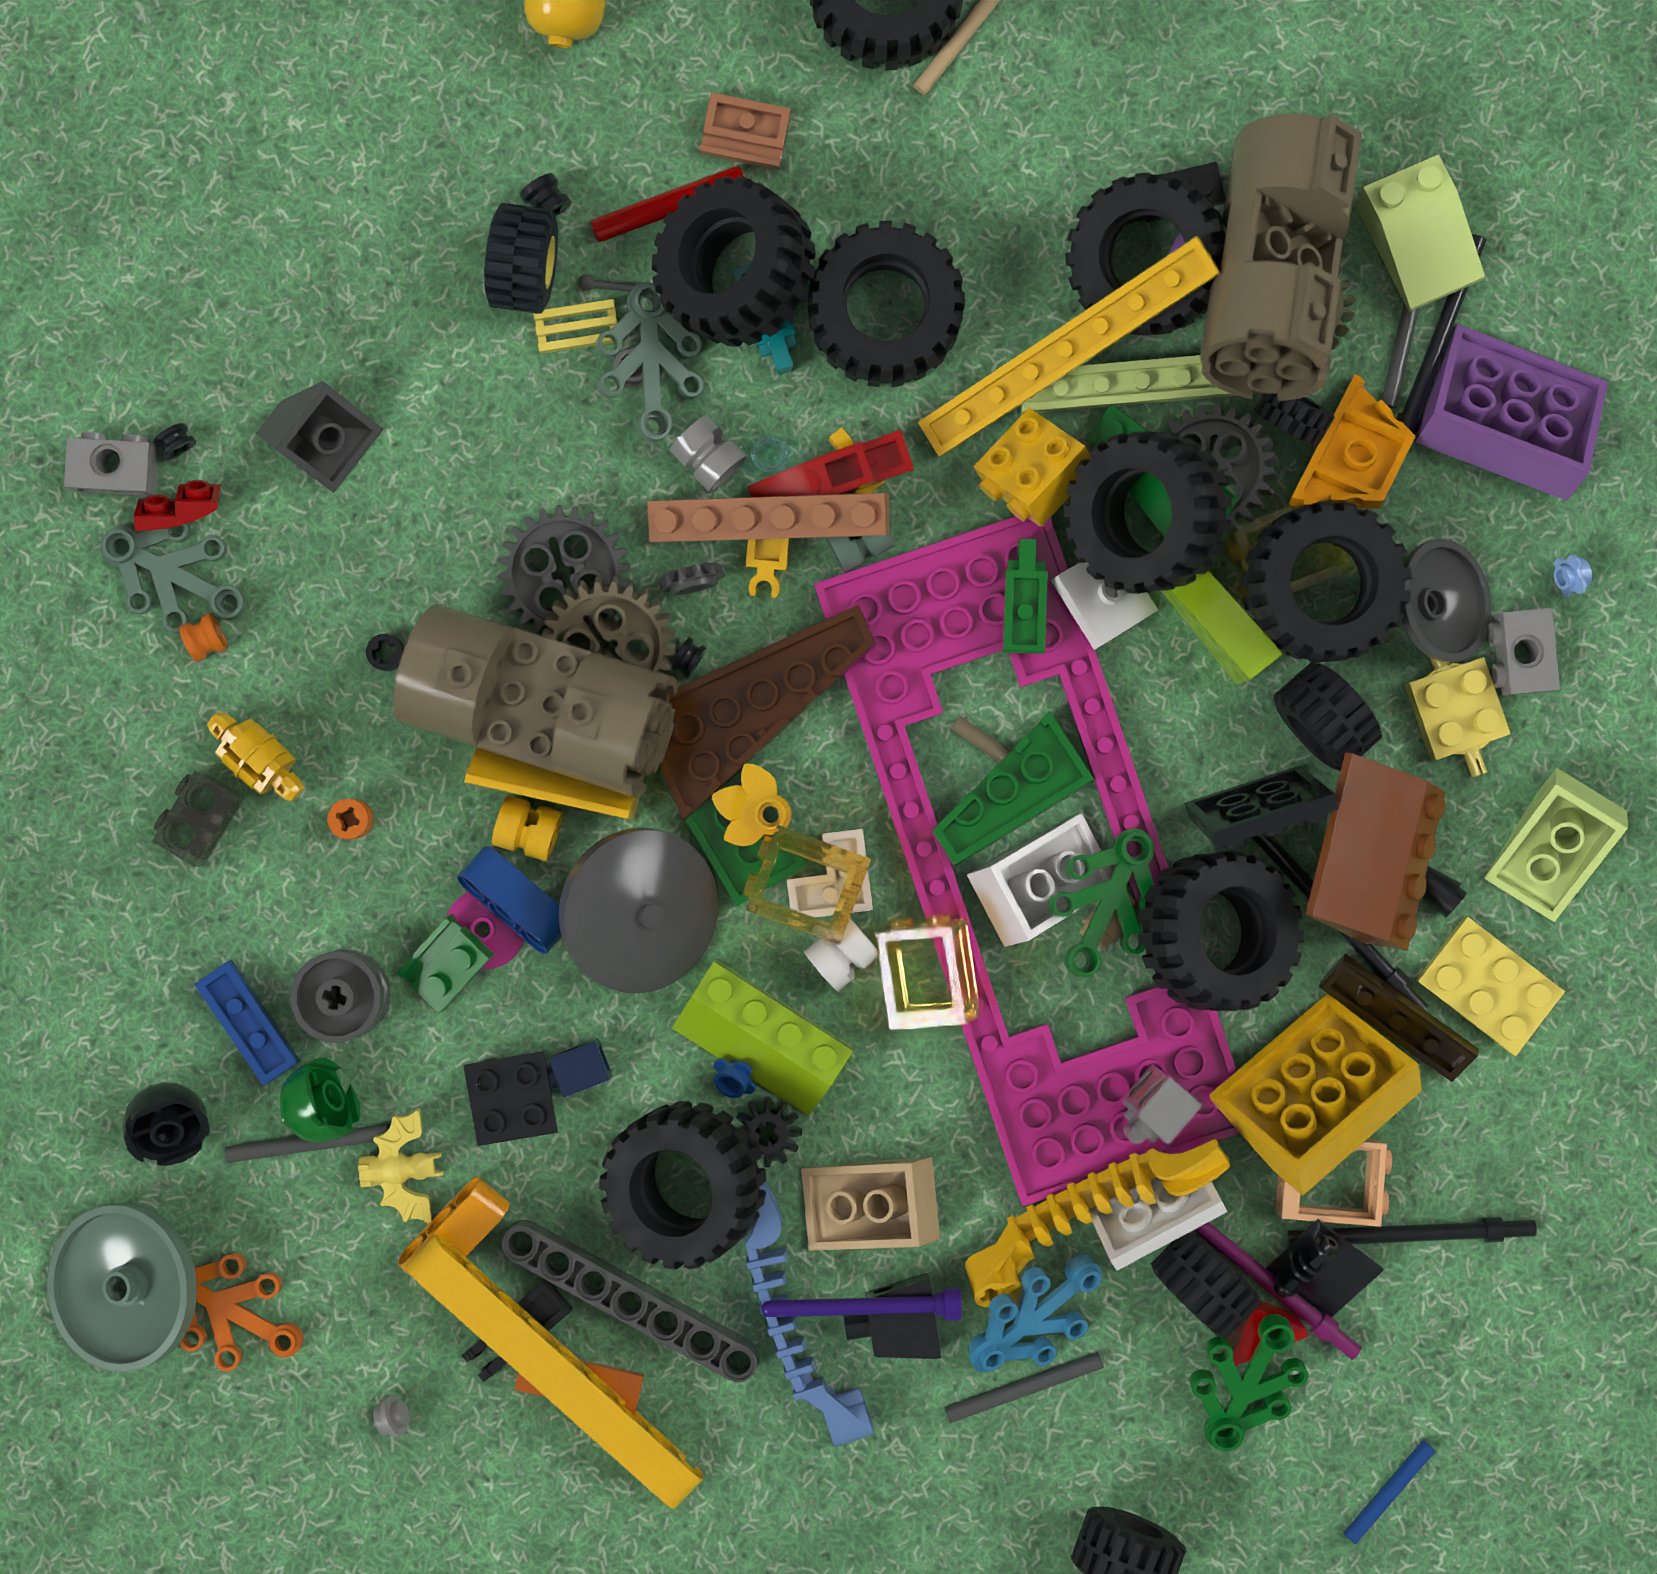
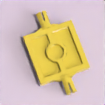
M1482 657L1464 664H1449V662H1440L1430 658L1434 670L1428 672L1421 679L1404 684L1430 761L1450 755H1464L1470 777L1485 774L1488 771L1479 749L1486 746L1492 740L1511 734L1485 658Z

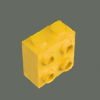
M1028 408L973 467L982 480L979 487L989 498L997 501L999 498L1007 502V508L1018 519L1024 522L1029 518L1042 527L1071 496L1066 494L1069 481L1077 480L1079 476L1075 473V469L1082 459H1091L1085 445L1031 408Z

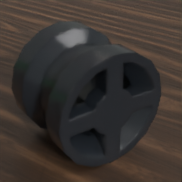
M553 173L544 174L531 181L519 194L524 204H529L531 207L551 209L554 211L555 217L566 211L571 205L567 194L561 193L557 188L558 180Z

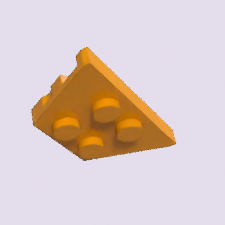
M1354 374L1334 413L1335 418L1319 442L1291 497L1289 505L1302 507L1320 501L1331 500L1332 503L1342 501L1355 503L1356 508H1381L1415 439V435L1403 422L1398 421L1393 416L1392 410L1382 399L1377 402L1363 387L1365 381L1361 376Z

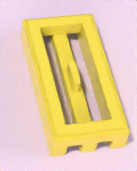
M614 299L545 309L541 314L533 313L540 354L595 346V341L600 334L547 342L546 336L607 326H610L611 330L618 323ZM608 311V316L544 326V321ZM610 338L602 339V344L614 343Z

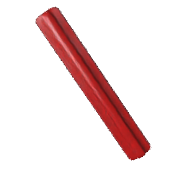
M734 166L591 220V227L598 242H603L662 220L669 212L673 214L679 207L677 202L684 195L692 196L695 194L694 188L705 182L713 186L714 180L717 178L729 176L734 180L737 177H744L743 172L739 166Z

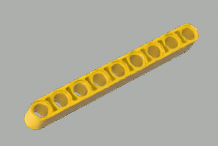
M436 1234L406 1265L410 1275L425 1290L668 1507L676 1509L704 1480L701 1470L697 1466L693 1469L685 1461L687 1456L638 1411L635 1412L634 1416L623 1406L626 1402L445 1238Z

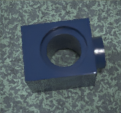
M599 1038L557 1053L549 1058L551 1066L547 1067L549 1082L554 1091L560 1089L563 1097L606 1082L613 1077Z

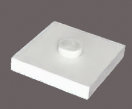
M1087 562L1078 563L1053 578L1051 582L1094 650L1158 611L1148 593L1134 594L1127 593L1125 590H1113L1105 586V579L1095 580L1087 573L1086 569L1089 566Z

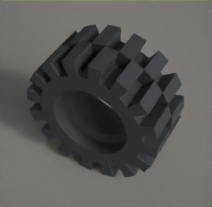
M1263 393L1254 408V412L1262 419L1267 420L1271 425L1315 447L1318 446L1335 418L1330 411L1325 410L1324 407L1306 397L1278 401V394Z

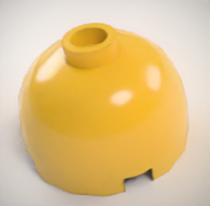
M524 0V12L532 28L537 33L548 37V45L567 49L572 48L573 41L586 40L597 32L602 24L606 8V0Z

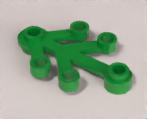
M1136 828L1124 830L1116 837L1113 848L1089 856H1072L1066 862V873L1073 880L1086 879L1092 874L1093 870L1117 864L1109 880L1072 893L1058 892L1053 894L1048 900V909L1056 917H1067L1075 909L1099 901L1080 944L1073 945L1066 952L1065 965L1067 970L1074 976L1089 977L1099 970L1101 955L1097 947L1114 911H1116L1123 932L1120 937L1122 950L1128 954H1139L1145 950L1144 945H1138L1136 949H1132L1128 944V938L1131 934L1138 936V933H1143V931L1139 928L1126 889V885L1133 873L1141 894L1137 900V909L1140 913V908H1146L1145 894L1150 886H1155L1148 866L1154 855V844L1151 837L1145 831ZM1129 842H1134L1138 847V853L1135 857L1127 853ZM1077 860H1081L1085 865V871L1082 875H1078L1074 871L1073 866ZM1059 897H1064L1067 900L1068 907L1064 912H1060L1056 907V901ZM1079 952L1083 953L1086 957V964L1082 968L1077 967L1074 961L1075 956Z
M1270 1314L1262 1319L1258 1327L1260 1341L1242 1377L1232 1359L1233 1350L1229 1340L1217 1336L1207 1342L1206 1351L1208 1358L1212 1364L1217 1365L1232 1396L1225 1410L1215 1394L1217 1385L1210 1371L1200 1369L1190 1376L1189 1382L1192 1392L1201 1399L1209 1415V1419L1204 1425L1205 1437L1212 1446L1220 1451L1226 1452L1238 1448L1244 1440L1246 1430L1273 1419L1281 1420L1288 1417L1292 1407L1288 1396L1281 1390L1288 1387H1300L1308 1380L1309 1375L1306 1366L1298 1358L1286 1360L1281 1366V1372L1261 1380L1273 1354L1288 1350L1294 1343L1295 1336L1292 1327L1283 1316ZM1217 1349H1225L1222 1353H1214ZM1300 1370L1296 1375H1289L1292 1371ZM1201 1382H1209L1205 1386H1197ZM1265 1397L1264 1406L1244 1412L1249 1403ZM1277 1403H1283L1280 1407H1273Z

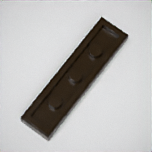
M1346 953L1320 981L1319 988L1451 1082L1478 1057L1479 1048Z

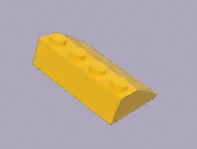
M1327 993L1210 1093L1209 1097L1271 1169L1303 1196L1422 1091L1419 1064Z

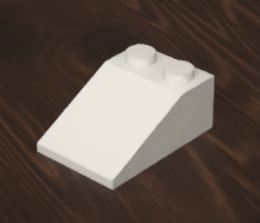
M1082 813L1008 850L967 874L1004 947L1029 941L1066 918L1056 917L1049 911L1048 900L1053 894L1058 892L1072 893L1111 878L1113 872L1110 866L1093 870L1092 874L1083 880H1073L1066 873L1065 865L1070 857L1076 855L1089 856L1101 852ZM1081 860L1075 861L1074 871L1076 874L1082 875L1085 871V865ZM1059 897L1056 901V907L1060 912L1066 911L1068 907L1067 900L1064 897Z

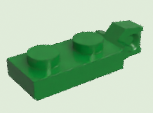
M1019 539L1017 560L1007 561L1004 588L1002 653L1045 654L1048 571H1045V561H1036V539Z

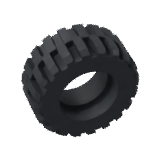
M810 0L817 28L824 30V40L831 48L837 44L841 48V56L850 62L854 56L862 58V67L874 70L875 62L886 63V71L898 70V62L907 60L908 66L911 67L921 63V55L927 52L929 56L936 53L940 49L941 40L943 38L948 40L953 33L956 19L960 17L963 0H921L916 6L904 13L885 16L867 11L855 0Z
M1147 172L1135 173V176L1130 178L1120 177L1113 180L1112 186L1107 189L1100 188L1091 195L1093 201L1088 207L1082 206L1076 217L1080 220L1075 229L1070 228L1067 238L1068 241H1072L1071 252L1065 253L1066 266H1071L1072 276L1068 279L1072 290H1077L1081 297L1078 300L1079 303L1087 310L1122 286L1114 275L1111 255L1117 235L1130 221L1149 215L1169 220L1181 232L1185 244L1195 237L1201 239L1219 271L1226 232L1222 225L1224 220L1220 212L1212 206L1211 200L1202 192L1172 176L1164 174L1155 175ZM1214 279L1130 334L1143 336L1163 335L1194 323V319L1197 316L1207 312L1211 285Z
M729 176L717 178L714 180L713 186L705 182L694 188L696 193L692 196L684 195L677 202L679 207L673 214L669 212L663 220L666 226L662 233H657L654 246L658 248L657 254H652V270L657 272V275L653 276L655 291L660 294V302L665 310L673 314V318L684 326L716 344L721 342L726 346L738 347L744 342L747 345L761 342L763 334L771 337L781 330L780 324L785 320L790 322L798 313L794 310L800 301L805 302L809 290L806 289L807 283L813 280L815 266L810 263V260L816 257L815 243L809 240L811 238V231L808 224L801 219V214L760 182L755 183L750 178L737 177L734 180ZM754 232L755 252L749 269L734 286L725 291L714 293L712 276L720 253L733 239L742 234Z
M880 221L877 228H869L868 223L856 226L854 234L848 236L844 232L835 239V246L831 250L826 248L819 257V265L815 269L813 280L810 281L808 293L810 329H812L814 342L819 351H823L827 356V362L834 369L841 368L845 371V377L855 382L860 378L868 381L867 386L880 387V383H891V387L903 386L904 381L911 378L917 381L925 377L929 369L932 367L936 369L944 361L945 355L949 350H952L957 340L965 307V292H962L963 279L960 270L955 269L952 265L953 257L947 248L940 250L936 246L937 239L928 232L924 236L915 233L916 226L904 223L903 229L892 227V221ZM877 270H892L911 278L919 286L924 298V314L917 328L903 338L890 341L873 339L857 330L848 315L847 299L853 284L860 277Z
M1131 432L1130 434H1118L1109 437L1107 443H1099L1090 450L1089 456L1091 459H1082L1075 469V473L1079 475L1077 480L1069 481L1066 494L1071 495L1070 504L1064 505V517H1069L1070 528L1065 529L1068 542H1075L1077 548L1073 550V553L1078 562H1087L1089 564L1086 569L1088 574L1095 580L1105 579V586L1113 590H1125L1127 593L1140 594L1172 590L1175 587L1186 586L1194 582L1197 575L1205 574L1213 566V561L1210 557L1221 555L1226 545L1221 540L1222 534L1230 532L1232 520L1226 519V508L1232 507L1231 495H1224L1222 486L1228 482L1223 471H1214L1213 466L1216 464V460L1209 451L1198 452L1200 450L1199 443L1190 438H1180L1179 434L1171 432ZM1145 472L1152 474L1161 482L1171 504L1169 530L1162 543L1152 552L1146 551L1134 541L1128 531L1124 515L1127 494L1133 483Z
M1331 500L1320 501L1296 508L1279 516L1272 521L1273 524L1269 528L1263 529L1257 536V545L1249 550L1245 562L1249 563L1247 572L1242 573L1241 586H1247L1248 597L1243 598L1245 609L1252 610L1255 617L1253 621L1278 648L1286 651L1285 655L1295 659H1306L1309 662H1334L1347 660L1352 657H1360L1369 653L1370 648L1374 645H1381L1390 637L1388 631L1391 627L1399 626L1404 617L1399 612L1401 606L1409 604L1411 591L1405 590V580L1412 579L1411 567L1404 568L1401 557L1408 554L1404 544H1396L1392 539L1396 531L1389 523L1380 524L1376 521L1378 514L1368 508L1364 510L1356 509L1355 503L1346 501L1332 503ZM1319 543L1335 544L1345 550L1354 560L1360 575V593L1355 606L1348 615L1332 622L1317 621L1308 617L1297 605L1291 590V571L1296 558L1306 548Z
M1228 851L1197 854L1193 857L1182 858L1174 862L1172 868L1164 869L1157 876L1156 881L1159 883V886L1149 887L1144 896V899L1148 901L1147 908H1140L1138 921L1143 922V933H1138V943L1145 946L1146 954L1142 956V960L1146 969H1154L1155 971L1152 980L1160 989H1168V997L1177 1003H1186L1189 1008L1197 1010H1249L1259 1007L1261 1002H1269L1277 996L1279 992L1277 987H1286L1293 976L1289 970L1291 966H1298L1301 953L1297 952L1298 943L1304 942V930H1299L1298 919L1303 917L1300 906H1294L1292 898L1296 897L1290 884H1282L1280 882L1283 876L1274 866L1265 867L1266 862L1255 855L1246 856L1243 852ZM1217 893L1224 896L1232 904L1241 925L1239 949L1232 962L1223 970L1217 968L1209 960L1200 940L1202 913L1207 903Z
M678 1101L671 1106L668 1104L660 1106L627 1126L626 1130L619 1133L611 1143L613 1149L604 1156L602 1166L608 1171L600 1176L599 1189L606 1191V1197L601 1200L604 1213L610 1212L613 1218L609 1225L615 1234L621 1232L627 1239L623 1243L624 1246L632 1253L637 1249L643 1252L642 1259L653 1265L659 1260H663L664 1268L677 1270L683 1264L687 1269L701 1267L706 1262L711 1263L747 1235V1231L756 1224L760 1217L757 1210L764 1205L766 1192L759 1189V1187L767 1181L765 1168H758L757 1160L762 1155L757 1145L752 1148L746 1140L750 1133L743 1125L738 1129L731 1124L733 1116L724 1110L717 1115L713 1114L714 1108L712 1105L700 1102L692 1107L690 1101ZM674 1150L682 1152L693 1158L704 1169L712 1188V1206L707 1217L690 1218L673 1210L664 1201L655 1180V1165L661 1151Z

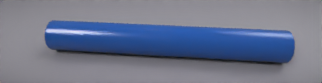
M1422 1440L1343 1532L1344 1535L1354 1544H1357L1436 1451Z

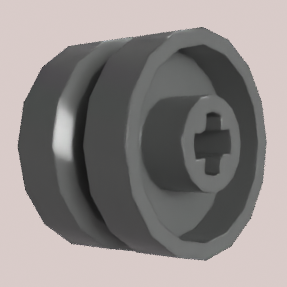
M335 950L310 959L297 972L291 986L290 1006L296 1022L308 1035L323 1042L343 1043L370 1032L383 1020L390 1005L391 986L385 970L373 957L357 950ZM339 988H341V994L347 996L346 1002L339 1000L337 996Z

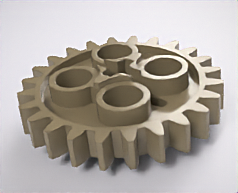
M596 576L594 588L591 589L581 580L578 586V595L567 588L564 592L566 603L555 600L552 609L557 615L547 614L545 624L552 629H545L542 632L544 637L614 659L624 660L627 663L659 673H663L661 670L671 669L672 660L667 656L675 654L676 646L671 642H667L675 637V628L664 627L670 622V613L657 614L661 608L662 601L657 599L648 603L649 589L647 587L638 594L634 593V580H630L625 588L619 587L617 576H613L610 586H604L601 577ZM606 608H613L619 611L622 617L617 621H609L602 616L601 611ZM584 616H591V618L594 620V624L589 620L584 619ZM573 633H583L589 638L590 642L585 645H578L572 642L569 636ZM602 637H603L607 642H609V641H611V640H613V639L616 640V645H615V647H614L613 644H611L610 642H609V643H606L605 645H603V644L601 643ZM633 639L643 640L648 648L637 652L629 648L627 643Z

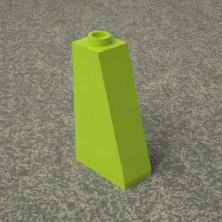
M1209 570L1205 574L1197 575L1196 580L1186 586L1162 591L1236 685L1251 680L1282 655L1278 647Z

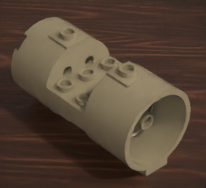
M1303 114L1267 116L1245 126L1235 138L1223 209V223L1227 229L1220 274L1211 285L1200 352L1201 373L1214 386L1233 395L1253 399L1254 392L1278 394V401L1293 400L1315 393L1327 381L1341 282L1338 279L1343 239L1349 230L1362 135L1360 131L1332 114L1323 119Z
M434 604L422 614L405 646L396 677L394 711L397 720L402 724L630 797L639 798L646 791V784L642 783L645 775L655 774L660 762H663L672 735L676 710L671 708L669 694L675 696L678 686L675 677L451 607Z

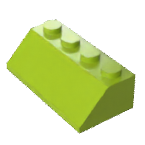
M716 959L672 1027V1029L717 1058H724L728 1062L732 1060L746 1062L752 1068L750 1077L753 1081L808 1116L829 1090L853 1053L851 1045Z

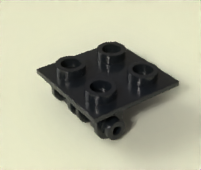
M544 1051L499 1059L489 1058L480 1060V1062L463 1065L477 1146L558 1133Z
M1319 1219L1309 1226L1266 1267L1276 1277V1284L1273 1286V1289L1279 1297H1293L1297 1293L1322 1313L1326 1312L1331 1317L1382 1273L1384 1269Z

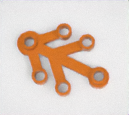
M231 1252L219 1261L195 1267L197 1280L196 1302L207 1309L218 1347L214 1359L215 1364L220 1370L225 1372L234 1370L243 1358L241 1349L235 1344L229 1320L268 1341L270 1350L282 1358L293 1356L300 1350L304 1342L303 1332L298 1325L284 1322L277 1326L237 1304L256 1297L271 1299L276 1296L282 1289V1279L278 1274L266 1272L257 1280L219 1291H214L201 1284L220 1276L226 1279H235L243 1274L247 1262L245 1257L238 1252ZM228 1259H234L238 1262V1272L233 1273L227 1269L226 1262ZM264 1279H271L274 1282L275 1290L273 1292H267L263 1289L262 1281ZM194 1312L188 1331L197 1333L199 1336L198 1344L189 1343L187 1333L180 1342L181 1348L188 1352L198 1350L205 1344L207 1339L205 1329L198 1325L196 1312ZM279 1335H286L290 1338L291 1346L289 1348H283L279 1345ZM224 1351H230L234 1354V1364L224 1362L222 1358Z

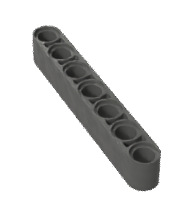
M519 1220L503 1236L502 1250L505 1256L512 1262L733 1382H744L755 1373L758 1353L755 1345L749 1339L530 1220ZM520 1231L526 1232L533 1240V1247L529 1250L517 1248L513 1242V1234ZM555 1251L564 1253L569 1259V1267L563 1270L555 1269L549 1262V1254ZM590 1271L599 1272L603 1275L606 1285L601 1289H592L586 1284L584 1275ZM626 1291L636 1292L640 1296L642 1304L636 1309L626 1308L620 1300V1295ZM662 1311L672 1312L676 1315L678 1324L673 1328H663L658 1324L656 1315ZM698 1331L709 1332L714 1339V1343L708 1348H700L694 1344L692 1340L693 1334ZM734 1351H743L749 1356L750 1363L745 1367L737 1368L730 1364L728 1356Z

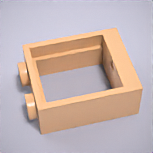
M1368 1138L1356 1149L1367 1151L1363 1209L1300 1204V1193L1277 1174L1275 1213L1282 1219L1316 1221L1319 1219L1322 1222L1381 1227L1382 1216H1386L1389 1209V1195L1387 1191H1384L1385 1174L1389 1175L1392 1168L1391 1150H1387V1143L1380 1139Z

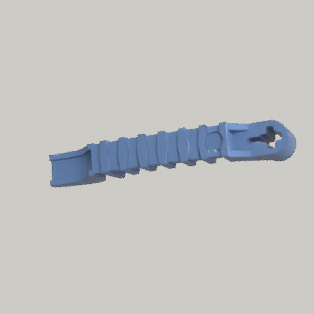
M766 1182L759 1187V1189L766 1192L764 1205L757 1210L760 1217L745 1242L748 1254L746 1256V1265L748 1270L751 1269L753 1275L752 1286L754 1292H758L760 1298V1311L765 1301L790 1300L788 1294L772 1297L770 1288L788 1284L785 1271L765 1275L763 1270L764 1266L788 1262L786 1248L759 1253L758 1251L760 1248L772 1245L778 1239L782 1225L779 1207ZM766 1317L768 1335L774 1338L776 1355L778 1359L781 1358L783 1361L786 1380H791L795 1401L803 1399L823 1411L834 1446L838 1447L875 1435L860 1387L837 1394L826 1385L823 1376L816 1379L812 1378L811 1372L817 1370L813 1356L799 1361L795 1360L793 1354L807 1350L804 1336L787 1340L785 1332L798 1328L796 1317H784L781 1319L779 1317Z

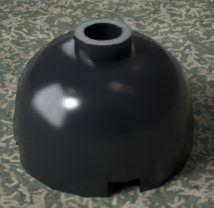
M162 1082L150 1085L139 1091L126 1107L123 1119V1134L127 1150L141 1162H144V1158L157 1160L158 1166L181 1163L193 1157L202 1149V1141L206 1135L208 1137L210 1132L208 1117L202 1100L194 1091L178 1083Z

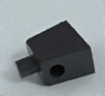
M920 1274L865 1292L866 1298L932 1296L929 1274ZM935 1313L843 1315L847 1340L871 1337L874 1357L941 1358Z

